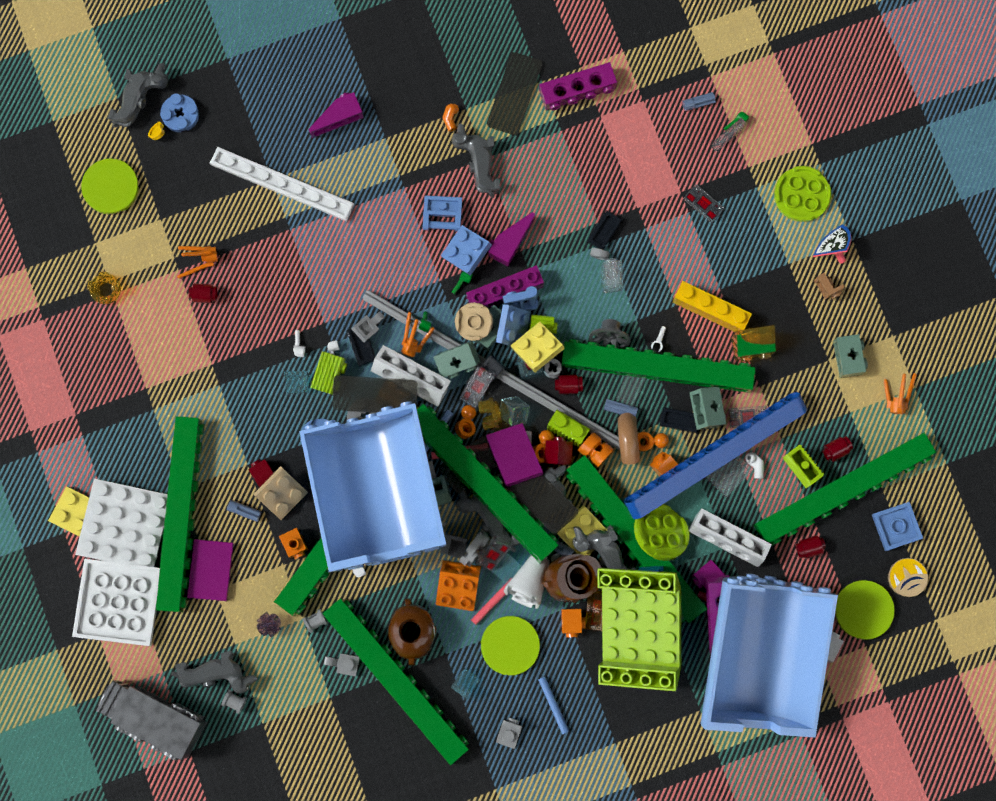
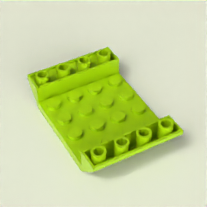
M598 568V588H602L603 661L598 665L599 685L676 691L681 670V586L677 573Z

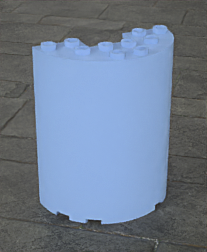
M412 401L401 403V407L393 408V406L381 408V412L368 414L366 419L358 420V418L348 419L345 424L330 420L324 422L323 426L309 425L305 427V430L299 431L329 572L342 571V569L362 568L363 564L374 566L421 555V551L431 552L439 549L438 546L445 547L447 545L416 404H412Z
M755 574L723 578L700 722L701 726L705 730L743 732L744 727L771 729L779 735L816 737L837 605V594L831 593L830 588L819 587L817 589L803 585L804 583L792 581L789 583L767 575L764 578H759Z

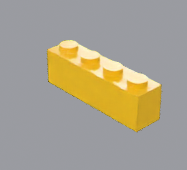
M682 281L672 302L738 334L743 333L752 313Z

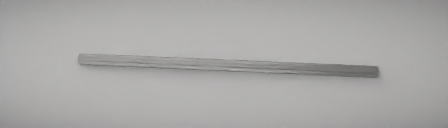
M370 290L365 292L363 300L406 325L407 312ZM411 315V322H410V327H411V328H413L415 319H417L416 317H414V316H412V315ZM419 320L416 331L425 336L427 333L418 329L421 320ZM434 329L429 339L448 350L462 345ZM478 354L481 362L476 366L480 367L486 361V358ZM503 370L496 377L554 412L556 410L561 411L589 428V433L595 432L603 441L620 450L619 437L506 370Z

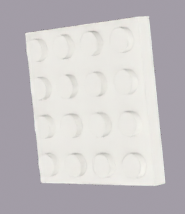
M94 479L75 555L126 566L132 564L154 567L165 523L167 494Z
M84 559L72 637L151 646L157 611L156 601L160 568L132 564L126 566L107 561Z

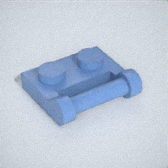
M424 196L423 230H429V228L449 229L457 232L461 227L462 197ZM429 216L455 217V222L429 221Z
M530 286L523 292H509L503 296L504 305H510L527 311L535 310L538 307L536 299L537 289Z

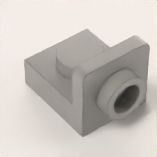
M508 717V720L503 719L496 743L515 749L522 726L519 725L520 721Z

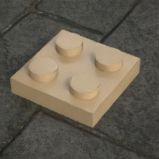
M280 466L254 493V496L282 520L308 492Z

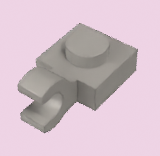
M380 311L371 319L366 315L351 329L365 343L379 330L376 325L382 321L384 315Z
M340 653L339 659L325 657L324 665L337 667L336 673L356 676L359 657Z

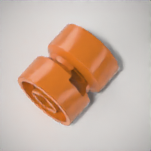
M593 432L579 447L578 451L583 456L590 457V462L599 468L614 449L607 442L602 443V438Z

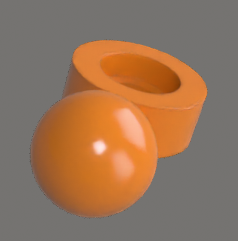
M466 405L462 408L461 415L464 419L455 425L456 434L462 439L471 437L476 430L475 424L471 421L476 416V409L472 405Z
M544 430L540 433L539 441L541 443L533 447L539 464L544 463L546 440H554V435L549 430Z
M647 432L638 433L639 450L641 452L648 451L653 445L658 448H665L669 443V438L664 433H658L655 437H652ZM640 439H644L646 441V444L644 446L640 444Z

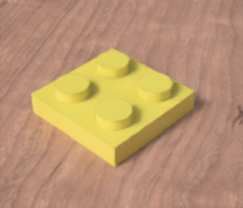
M541 322L537 323L510 345L534 373L565 349L563 344Z
M66 486L48 521L80 537L89 497Z
M582 506L556 533L570 548L576 551L575 554L590 555L595 549L580 552L574 547L573 538L575 533L573 527H580L585 535L595 530L607 531V529L585 506Z

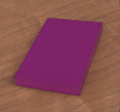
M523 423L486 435L506 487L543 475Z
M194 539L187 598L227 601L234 543Z

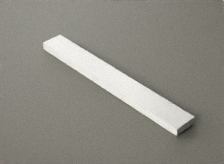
M219 147L216 148L210 161V165L346 222L354 207V203Z

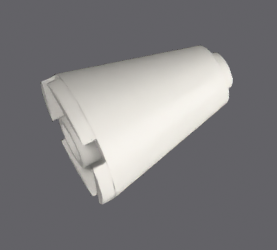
M531 555L505 586L504 593L506 595L508 593L513 595L512 600L529 608L535 605V609H538L544 591L542 582H544V574L550 561L546 558L539 564Z

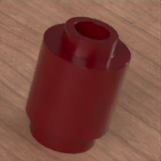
M194 283L193 287H189V298L196 303H212V301H217V286Z
M559 375L558 379H555V391H559V394H578V392H582V376Z
M847 436L839 437L824 445L823 454L828 461L835 462L850 454L853 446Z
M818 535L800 540L799 543L795 544L800 559H808L823 554V549H826L823 538H819Z

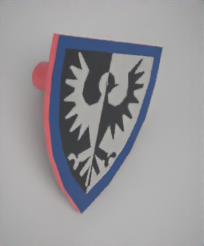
M842 224L832 230L818 244L813 257L835 254L839 263H844L846 258L843 252H848L852 240L849 229Z

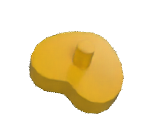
M161 122L154 124L149 130L148 136L153 140L160 139L165 133L163 130L164 125Z

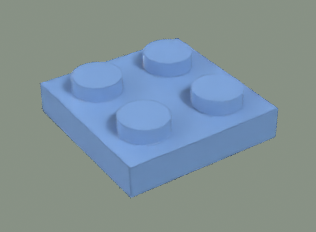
M462 225L441 254V257L471 276L492 244Z
M503 304L496 342L510 346L523 336L528 330L531 312Z
M910 502L872 514L885 551L923 539Z

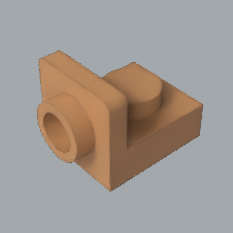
M825 273L820 274L814 280L825 300L830 297L832 300L842 295L841 291L845 288L844 284L834 289L833 281Z

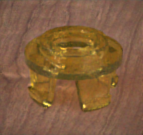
M99 272V275L92 281H88L87 289L97 303L111 304L120 296L121 284L115 276L108 272ZM108 283L112 285L113 292L105 297L100 294V287Z
M493 397L483 402L479 401L480 413H493L483 418L482 425L484 430L495 427L497 429L500 428L499 423L502 422L498 401L494 402Z

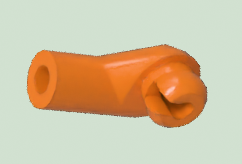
M457 104L447 105L443 114V121L449 132L457 129L453 120L454 115L459 112Z

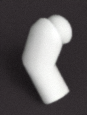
M748 453L745 456V460L754 468V479H764V461L756 453Z

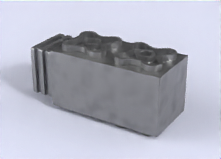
M113 680L108 685L96 710L112 719L111 724L115 725L114 729L130 736L138 742L143 743L145 741L150 743V748L175 761L189 758L207 723L203 720L204 716L179 703H170L139 686L134 688L120 680Z

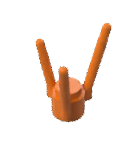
M178 246L179 250L196 251L182 253V256L201 255L202 262L206 261V263L177 275V278H182L206 267L214 266L213 262H218L216 247Z
M408 312L404 338L401 344L403 345L401 353L409 357H415L416 352L421 353L422 347L435 328L431 327L418 345V341L414 339L419 320L415 319L410 337L408 338L411 322V312Z
M916 373L912 376L906 398H903L906 374L902 375L899 397H893V401H891L888 380L884 379L887 399L886 408H890V413L906 414L917 376Z

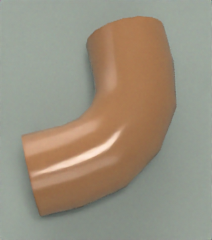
M623 413L618 418L621 461L627 465L636 464L641 459L637 419L631 413Z

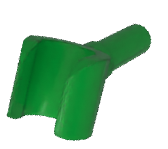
M740 112L731 123L724 127V130L727 131L737 121L744 125L749 116L744 112Z
M462 272L452 293L455 295L463 285V282L470 283L473 275L471 274L470 276Z
M425 311L418 329L428 333L432 322L427 321L428 312Z

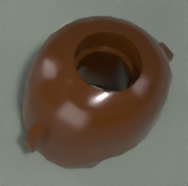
M570 554L561 556L548 566L544 574V582L542 583L550 596L555 600L576 603L579 600L590 597L599 589L597 569L601 568V565L596 558L589 555Z
M410 598L405 599V605L396 609L388 628L389 640L394 650L400 657L408 659L409 665H415L416 659H420L428 654L437 632L429 612L423 606L412 604ZM415 622L420 626L421 633L415 641H408L403 636V628L407 623Z

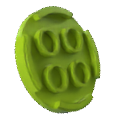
M111 158L100 160L91 165L85 172L81 184L82 194L88 205L95 211L108 215L128 209L134 203L139 191L137 176L133 169L125 162Z
M797 166L780 176L775 185L774 199L779 211L787 218L797 222H809L820 217L829 206L831 187L820 171L808 166Z
M662 504L644 517L636 519L634 523V533L638 544L645 553L657 560L670 561L676 559L685 551L689 544L690 534L686 521L668 505Z
M861 580L848 584L840 591L837 598L835 615L839 626L848 635L857 639H873L885 633L890 627L894 618V604L889 593L881 585L872 581Z
M516 616L501 617L493 621L483 633L481 640L483 658L490 668L500 674L517 675L525 672L534 664L539 654L540 643L537 632L529 622Z

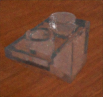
M616 258L606 259L605 262H602L600 270L603 293L622 291V261H617Z

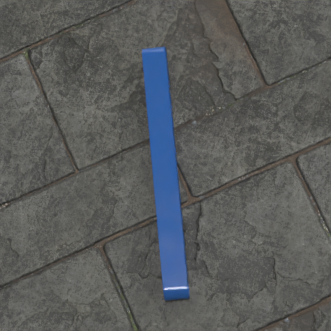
M794 392L787 395L628 496L624 503L632 518L639 519L804 415L807 412V407L800 393Z

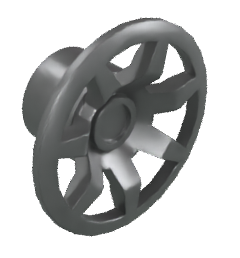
M614 319L602 321L601 328L589 334L590 342L599 343L604 340L602 343L603 347H606L611 342L612 345L618 346V349L627 347L631 339L628 334L620 330V322Z

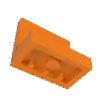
M443 560L439 575L436 605L474 611L481 566L471 565L469 567L468 565L464 566L462 563Z

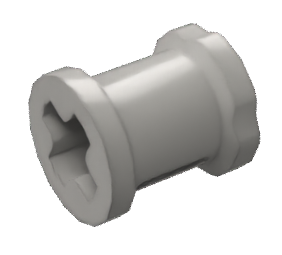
M551 359L545 364L544 373L548 378H557L562 369L561 363L556 359ZM550 365L552 367H557L556 372H554L553 370L549 372Z
M318 609L317 613L308 618H302L310 633L314 632L313 630L321 625L328 624L321 609Z
M228 690L221 706H228L236 710L237 714H240L247 698H241L233 694L232 690Z

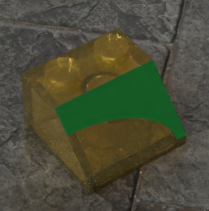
M775 325L736 331L731 338L735 361L741 360L743 363L752 361V358L759 357L760 360L771 358V355L776 351Z

